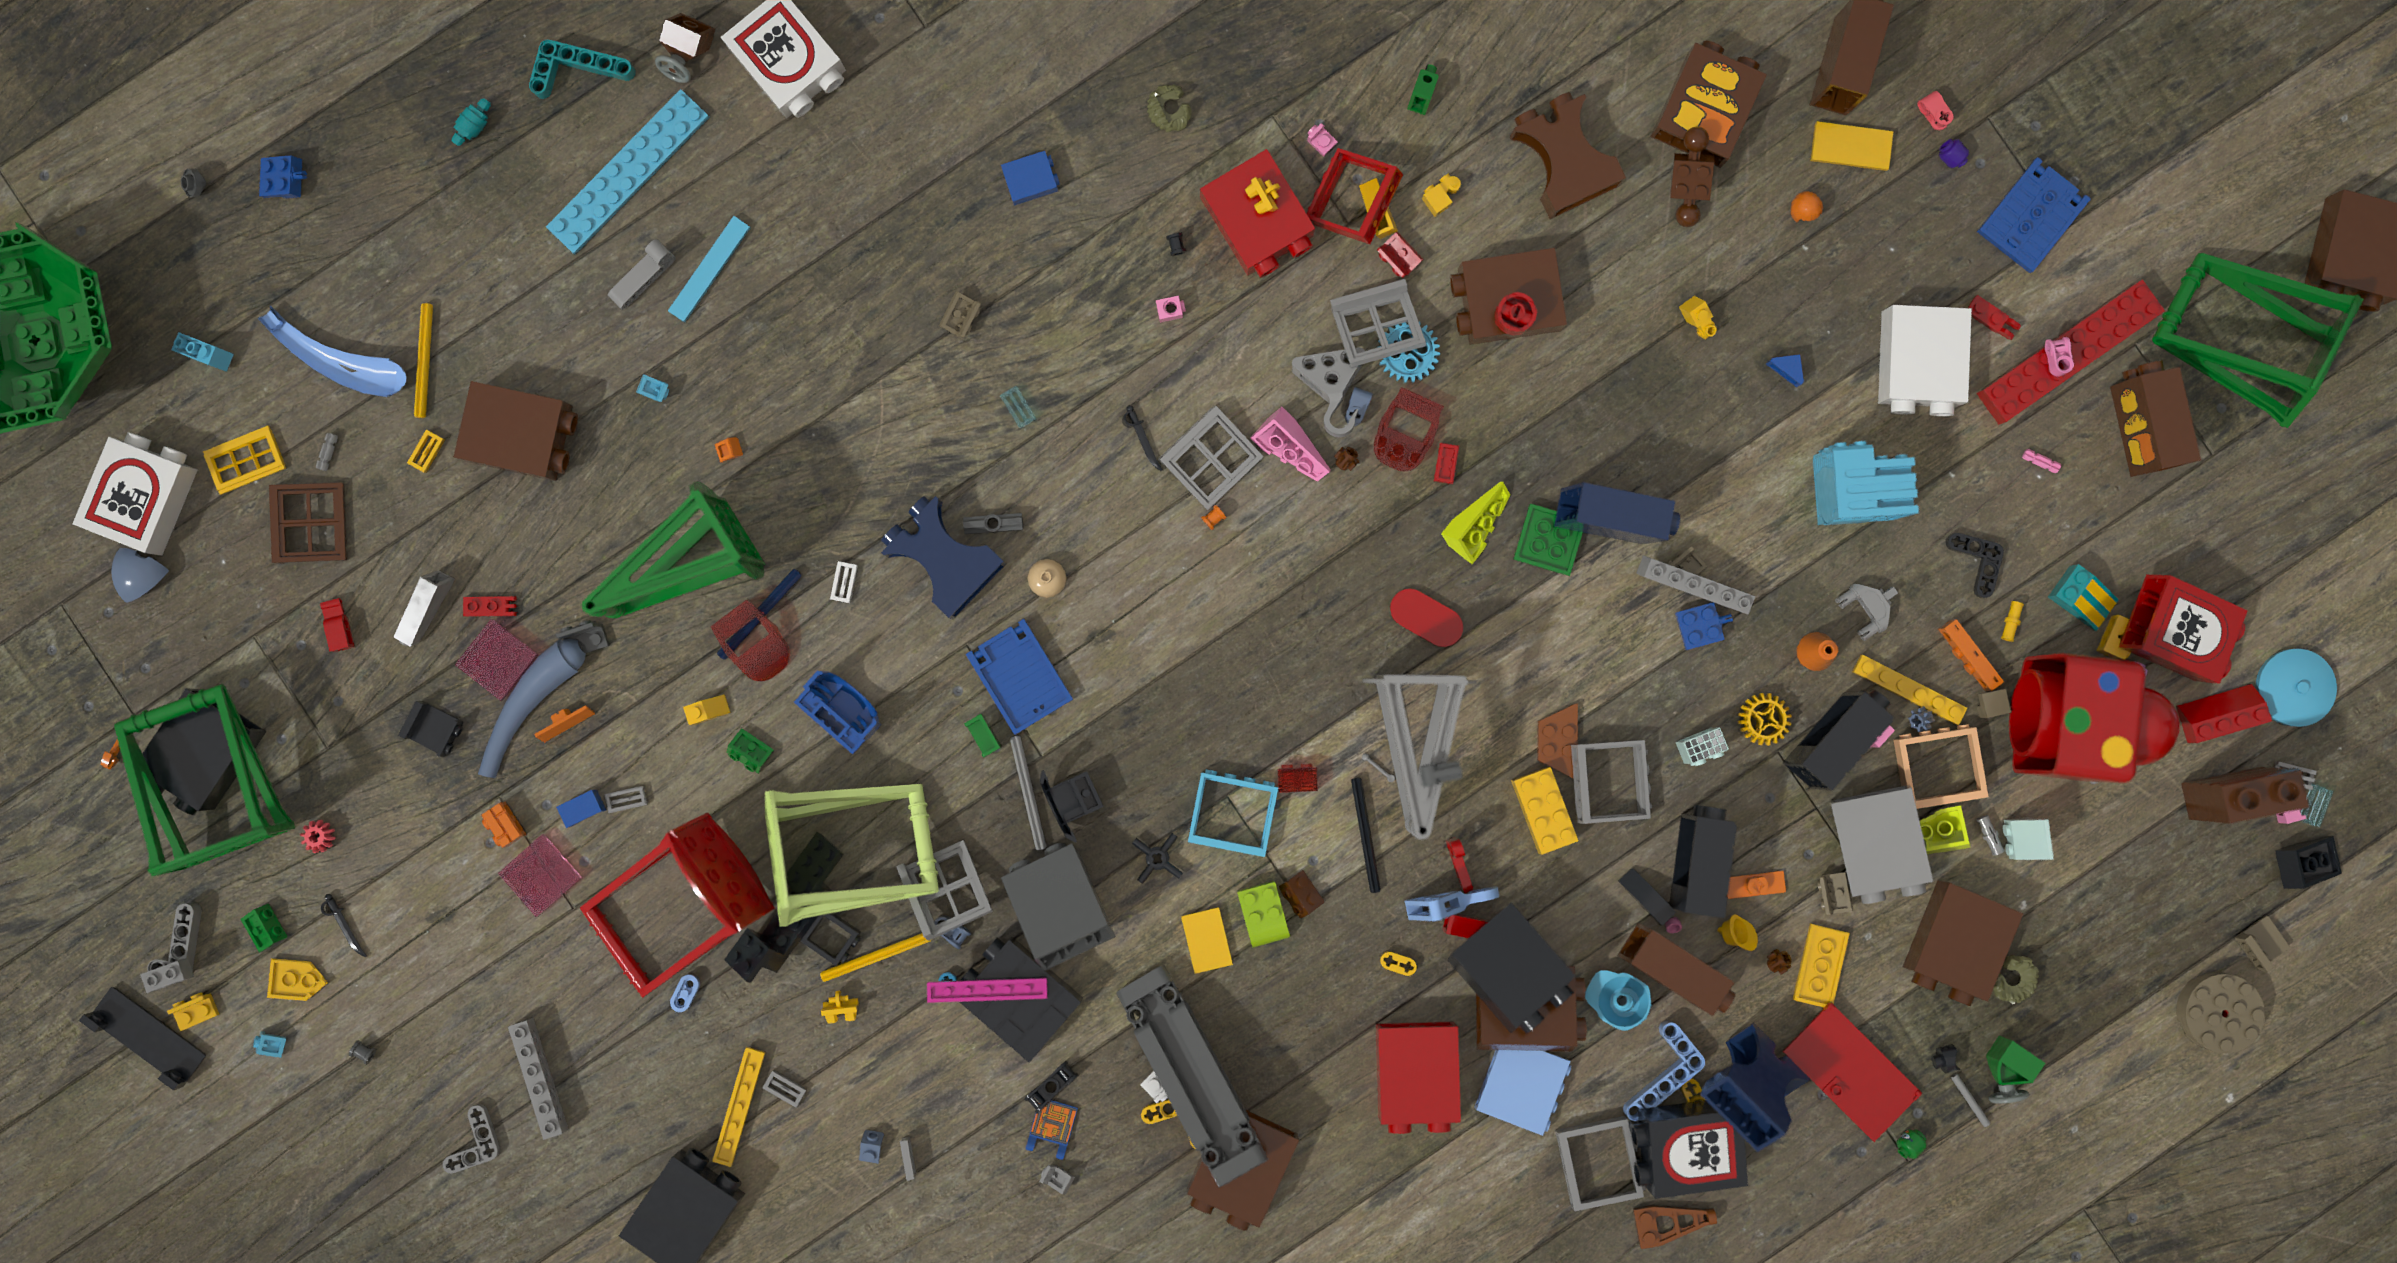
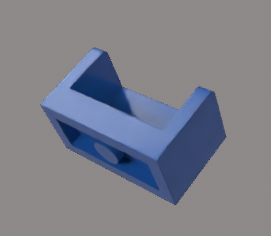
M597 789L590 790L556 807L566 828L573 827L576 823L606 811Z

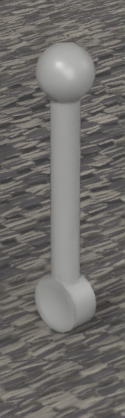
M1364 753L1362 755V759L1364 761H1368L1376 769H1378L1383 775L1387 777V780L1389 782H1393L1395 780V776L1392 774L1389 775L1384 769H1382L1378 764H1376L1372 759H1370L1369 754Z

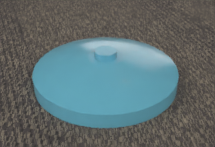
M2287 649L2275 653L2264 662L2256 678L2255 688L2267 702L2271 718L2286 726L2302 727L2320 721L2331 710L2337 695L2336 678L2330 665L2318 654L2305 649Z

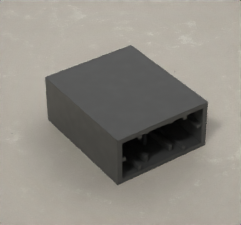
M1065 843L1054 844L1045 850V857L1032 863L1030 860L1016 862L1009 868L1010 873L1001 877L1034 959L1044 971L1116 937L1083 859L1073 844L1068 846Z

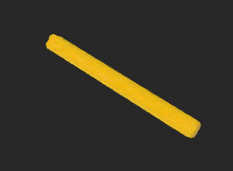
M430 303L421 304L414 417L416 418L426 417L433 305Z
M921 933L822 971L820 973L823 982L928 943L931 940L928 941Z

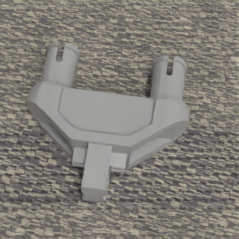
M1852 584L1849 590L1836 598L1835 601L1840 603L1838 606L1841 609H1844L1853 601L1858 600L1871 619L1870 624L1857 631L1859 636L1863 635L1860 638L1866 641L1877 632L1881 633L1887 629L1890 615L1889 604H1891L1889 599L1898 594L1894 587L1883 591L1882 588L1878 590L1860 584Z

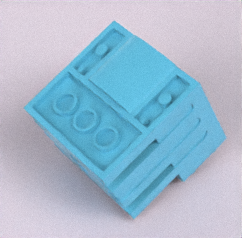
M1866 441L1854 442V444H1849L1848 446L1846 442L1835 443L1829 446V448L1819 450L1818 454L1813 455L1818 525L1889 521L1919 513L1918 505H1914V498L1918 497L1917 489L1915 488L1916 473H1911V467L1915 465L1914 457L1908 458L1907 454L1895 455V457L1889 459L1887 456H1877L1874 458V448L1872 445H1867Z

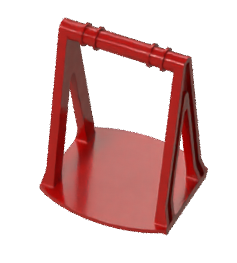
M708 812L665 834L656 848L580 907V910L590 923L589 926L594 928L597 933L596 936L601 938L624 971L623 975L626 974L631 981L630 985L633 984L642 998L726 938L736 934L775 909L760 879L746 857ZM672 853L694 891L725 927L650 982L646 976L647 973L642 971L639 966L640 963H637L612 928L613 924L608 922L605 918L607 915H603L598 905Z

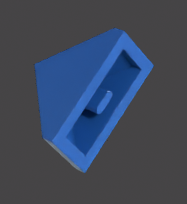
M1800 354L1772 358L1766 363V365L1795 387L1802 385L1804 382Z

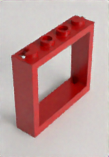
M1337 148L1334 157L1331 158L1327 171L1323 174L1319 188L1315 191L1314 199L1307 208V216L1314 226L1371 244L1403 174L1396 166ZM1346 163L1385 175L1359 232L1320 219Z

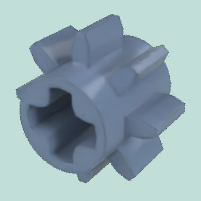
M1925 707L1916 708L1911 711L1913 715L1908 718L1911 728H1916L1918 732L1932 728L1930 724L1935 721L1932 711L1925 710Z

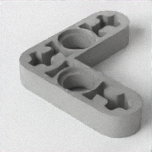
M476 1104L468 1110V1119L477 1146L446 1157L443 1161V1168L447 1173H456L493 1160L500 1154V1146L486 1106ZM476 1109L477 1111L482 1112V1114L479 1117L474 1116V1112H476ZM485 1120L486 1123L477 1126L476 1123ZM481 1127H486L489 1130V1135L485 1138L479 1134ZM491 1138L492 1141L483 1145V1142ZM488 1148H494L492 1156L490 1153H486ZM468 1152L475 1153V1162L471 1163L467 1160ZM451 1159L452 1161L462 1160L461 1163L454 1167L449 1166Z

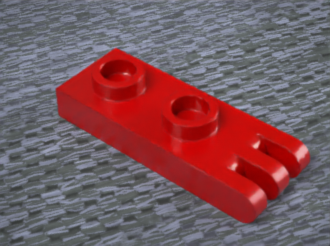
M463 597V616H517V612H509V608H517V604H509V601H517V597Z

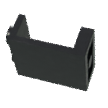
M415 701L398 736L403 739H411L436 752V755L439 757H446L454 747L452 743L455 738L459 737L463 730V727H461L463 721L424 701Z

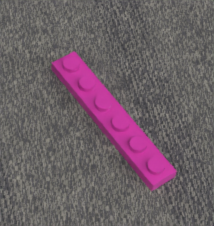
M1047 978L927 982V1003L1048 998Z

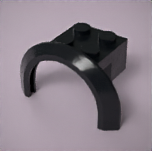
M1042 770L1039 782L1064 836L1076 843L1077 840L1073 831H1071L1067 823L1104 806L1087 771L1050 788L1049 780L1044 770Z

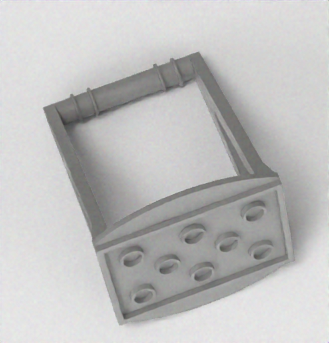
M1375 675V679H1362V683H1375L1377 687L1405 820V828L1415 838L1426 839L1431 834L1442 782L1439 785L1423 787L1420 769L1417 770L1400 686L1401 684H1437L1419 766L1434 763L1438 765L1447 763L1465 685L1477 684V680H1466V676Z

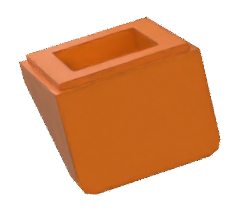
M737 437L727 438L715 444L720 463L743 455Z

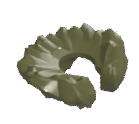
M1175 84L1158 86L1157 90L1153 91L1147 100V113L1151 122L1166 132L1183 130L1191 118L1192 109L1189 103H1182V106L1174 114H1168L1164 110L1166 101L1170 99L1179 100L1183 97L1184 92L1180 86Z
M2015 955L2006 956L2002 967L2017 971L2020 974V981L2017 985L2011 986L2006 982L2005 977L1999 973L1993 991L1995 996L2002 1001H2008L2012 1004H2016V1002L2021 1003L2026 998H2030L2031 994H2034V990L2037 988L2039 970L2033 965L2031 958Z

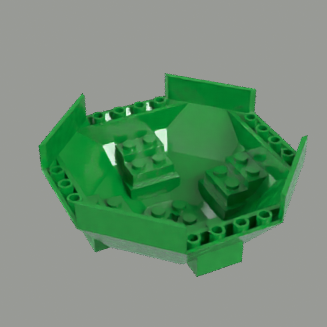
M15 222V225L18 229L0 232V434L65 420L112 350L97 272L27 226Z

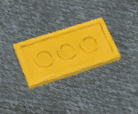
M1817 121L1814 128L1810 161L1887 171L1890 165L1894 131Z
M1810 923L1792 1000L1825 1007L1829 1002L1834 1004L1850 933Z

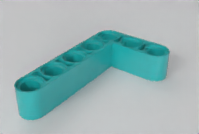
M544 40L538 49L529 88L538 98H548L552 93L559 64L624 81L632 80L636 75V70L624 58L553 40ZM553 47L554 51L551 54H547L548 49ZM573 52L571 58L565 59L566 54ZM587 57H591V61L584 64V60ZM605 62H610V65L607 68H603V64ZM545 66H549L548 71L542 73V69ZM629 66L626 73H621L623 67ZM544 84L543 90L537 91L538 86Z

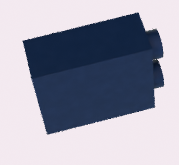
M1583 482L1561 488L1554 527L1638 544H1649L1668 541L1669 535L1674 536L1679 528L1680 514L1679 512H1674L1675 501Z

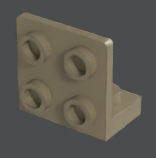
M2264 916L2234 937L2256 969L2269 972L2274 968L2271 961L2290 949L2289 944L2269 916Z

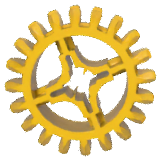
M1759 693V699L1756 695H1752V701L1746 699L1745 702L1748 707L1742 705L1740 708L1745 712L1738 713V716L1743 717V720H1739L1738 724H1744L1740 731H1747L1744 737H1751L1752 743H1755L1758 739V745H1763L1765 741L1767 746L1771 745V740L1775 744L1778 743L1777 737L1784 739L1782 732H1789L1785 726H1791L1792 724L1787 722V718H1791L1792 715L1785 713L1790 708L1782 707L1785 701L1778 702L1779 696H1774L1772 699L1771 693H1767L1766 697L1764 693ZM1761 703L1769 704L1768 708H1765L1763 712L1753 710ZM1774 708L1778 713L1779 723L1774 719ZM1760 716H1766L1770 723H1763L1764 720ZM1751 717L1756 720V730L1751 725ZM1770 726L1775 728V731L1766 736L1761 735V732L1764 731L1766 727Z

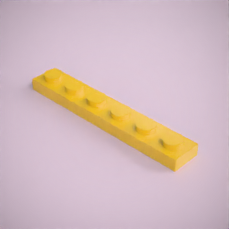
M1860 655L1852 671L1919 707H1925V710L1932 711L1933 714L1955 725L1960 724L1967 710V707L1865 655Z
M750 1047L745 1048L712 1162L728 1167L733 1166L766 1052Z

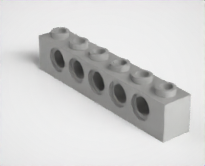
M1644 555L1636 574L1745 614H1749L1756 597Z
M534 1018L508 1026L543 1140L563 1134L569 1129Z

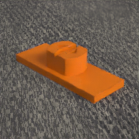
M586 705L573 713L569 709H562L558 712L559 714L555 713L551 716L553 724L534 735L545 743L593 716L595 712Z
M1784 871L1730 877L1727 899L1786 892Z

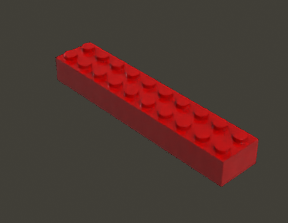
M2142 279L2123 290L2052 340H2062L2063 337L2069 338L2074 362L2073 369L2060 377L2052 375L2049 370L2045 346H2043L1976 394L1998 425L2005 423L2158 317L2165 310ZM2059 362V368L2064 370V365Z

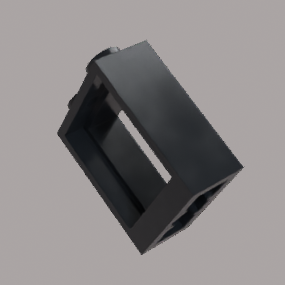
M835 913L819 915L800 942L837 966L839 963L844 964L850 955L847 953L850 947L855 948L861 939L859 937L861 931ZM824 917L851 934L837 957H834L809 939Z

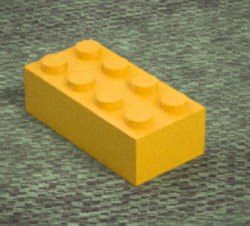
M1545 767L1511 780L1538 854L1542 855L1578 841L1551 767Z

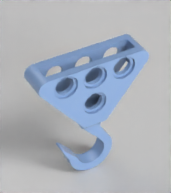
M1497 886L1468 892V894H1464L1461 891H1451L1405 900L1409 920L1437 921L1465 911L1469 904L1492 900L1500 897ZM1449 901L1450 907L1445 908L1444 902ZM1422 906H1429V911H1423Z

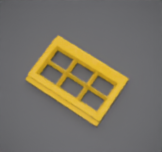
M265 426L203 451L206 463L220 495L286 469L270 426ZM266 438L270 448L255 454L252 444ZM248 446L251 456L236 461L233 451ZM272 452L275 462L260 467L257 457ZM229 453L232 463L218 469L214 459ZM253 459L257 469L241 474L238 465ZM234 467L237 477L223 482L219 472Z

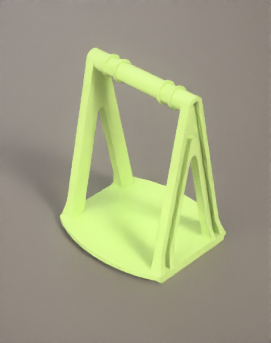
M912 784L803 793H784L773 790L765 792V820L780 927L788 926L803 918L939 892L938 871L935 868L936 859H934L928 823L929 814H927L926 810L928 804L925 802L923 785ZM909 797L910 805L908 809L911 810L910 820L913 823L918 855L917 866L920 868L919 877L922 884L788 896L778 822ZM811 804L790 809L776 808V806Z

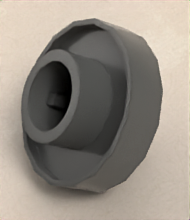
M186 169L181 177V187L188 197H199L206 187V181L197 169Z

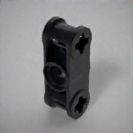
M1067 1060L1041 1085L1024 1098L1025 1101H1028L1035 1108L1036 1114L1043 1110L1057 1094L1079 1076L1078 1073H1075L1067 1065ZM1050 1081L1055 1082L1057 1085V1089L1053 1093L1047 1090V1084Z

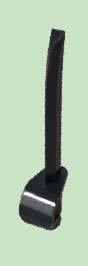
M1128 405L1126 407L1127 412L1122 417L1123 425L1128 428L1134 427L1148 460L1156 469L1162 471L1163 469L1158 463L1141 425L1144 421H1139L1134 407ZM1126 415H1129L1132 424L1126 421Z
M326 894V901L321 905V912L326 916L334 915L352 949L361 956L367 957L341 912L344 908L339 909L335 900H332L333 896ZM325 904H328L332 913L328 914L325 912Z

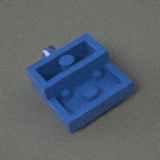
M291 155L261 158L259 196L263 198L301 197V179L307 178V176H304L307 175V172L302 171V159Z
M1714 602L1675 613L1685 650L1725 640L1722 624L1733 622V618L1725 620V618L1732 617L1731 614L1719 616Z

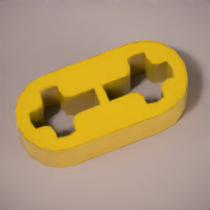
M1391 951L1384 952L1380 957L1381 965L1387 970L1406 976L1413 975L1416 971V963L1409 957ZM1392 955V959L1397 961V964L1390 963L1387 966L1384 958ZM1410 961V965L1413 968L1405 972V968L1399 966L1400 962L1407 964Z

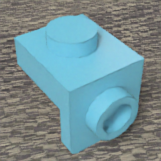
M643 374L636 393L662 402L663 399L667 398L669 389L667 388V383Z

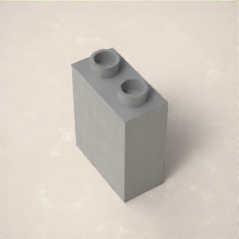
M1910 785L1830 800L1852 897L1861 896L1862 904H1871L1886 900L1885 891L1901 888L1903 897L1927 892L1925 883L1933 882Z

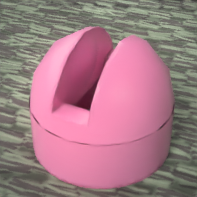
M1675 916L1665 923L1668 933H1677L1682 929L1680 920Z

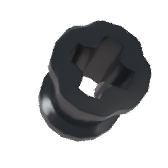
M1182 232L1166 236V240L1170 244L1171 256H1178L1187 252L1183 245Z

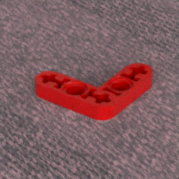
M1456 837L1447 839L1446 845L1464 894L1473 891V886L1463 860L1465 852L1462 843Z

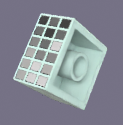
M1711 727L1675 742L1684 764H1690L1691 766L1704 764L1707 758H1719L1725 755L1724 751L1729 750L1721 729L1717 727Z

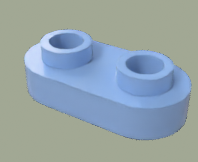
M687 974L680 979L670 1000V1005L674 1011L684 1012L691 1006L700 987V980L696 975ZM689 980L693 982V987L688 986L687 982ZM680 998L684 999V1005L679 1004Z

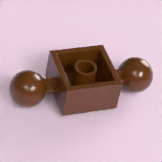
M1698 126L1690 128L1684 135V145L1689 150V154L1674 153L1670 198L1684 199L1683 204L1677 208L1675 214L1677 222L1683 227H1692L1699 222L1701 212L1695 202L1696 200L1710 201L1714 155H1701V151L1709 143V135L1704 128Z

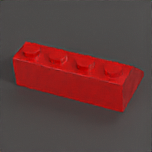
M2252 684L2176 706L2187 743H2200L2272 722L2267 702Z

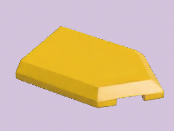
M271 958L267 998L307 1001L328 984L327 980L311 961Z

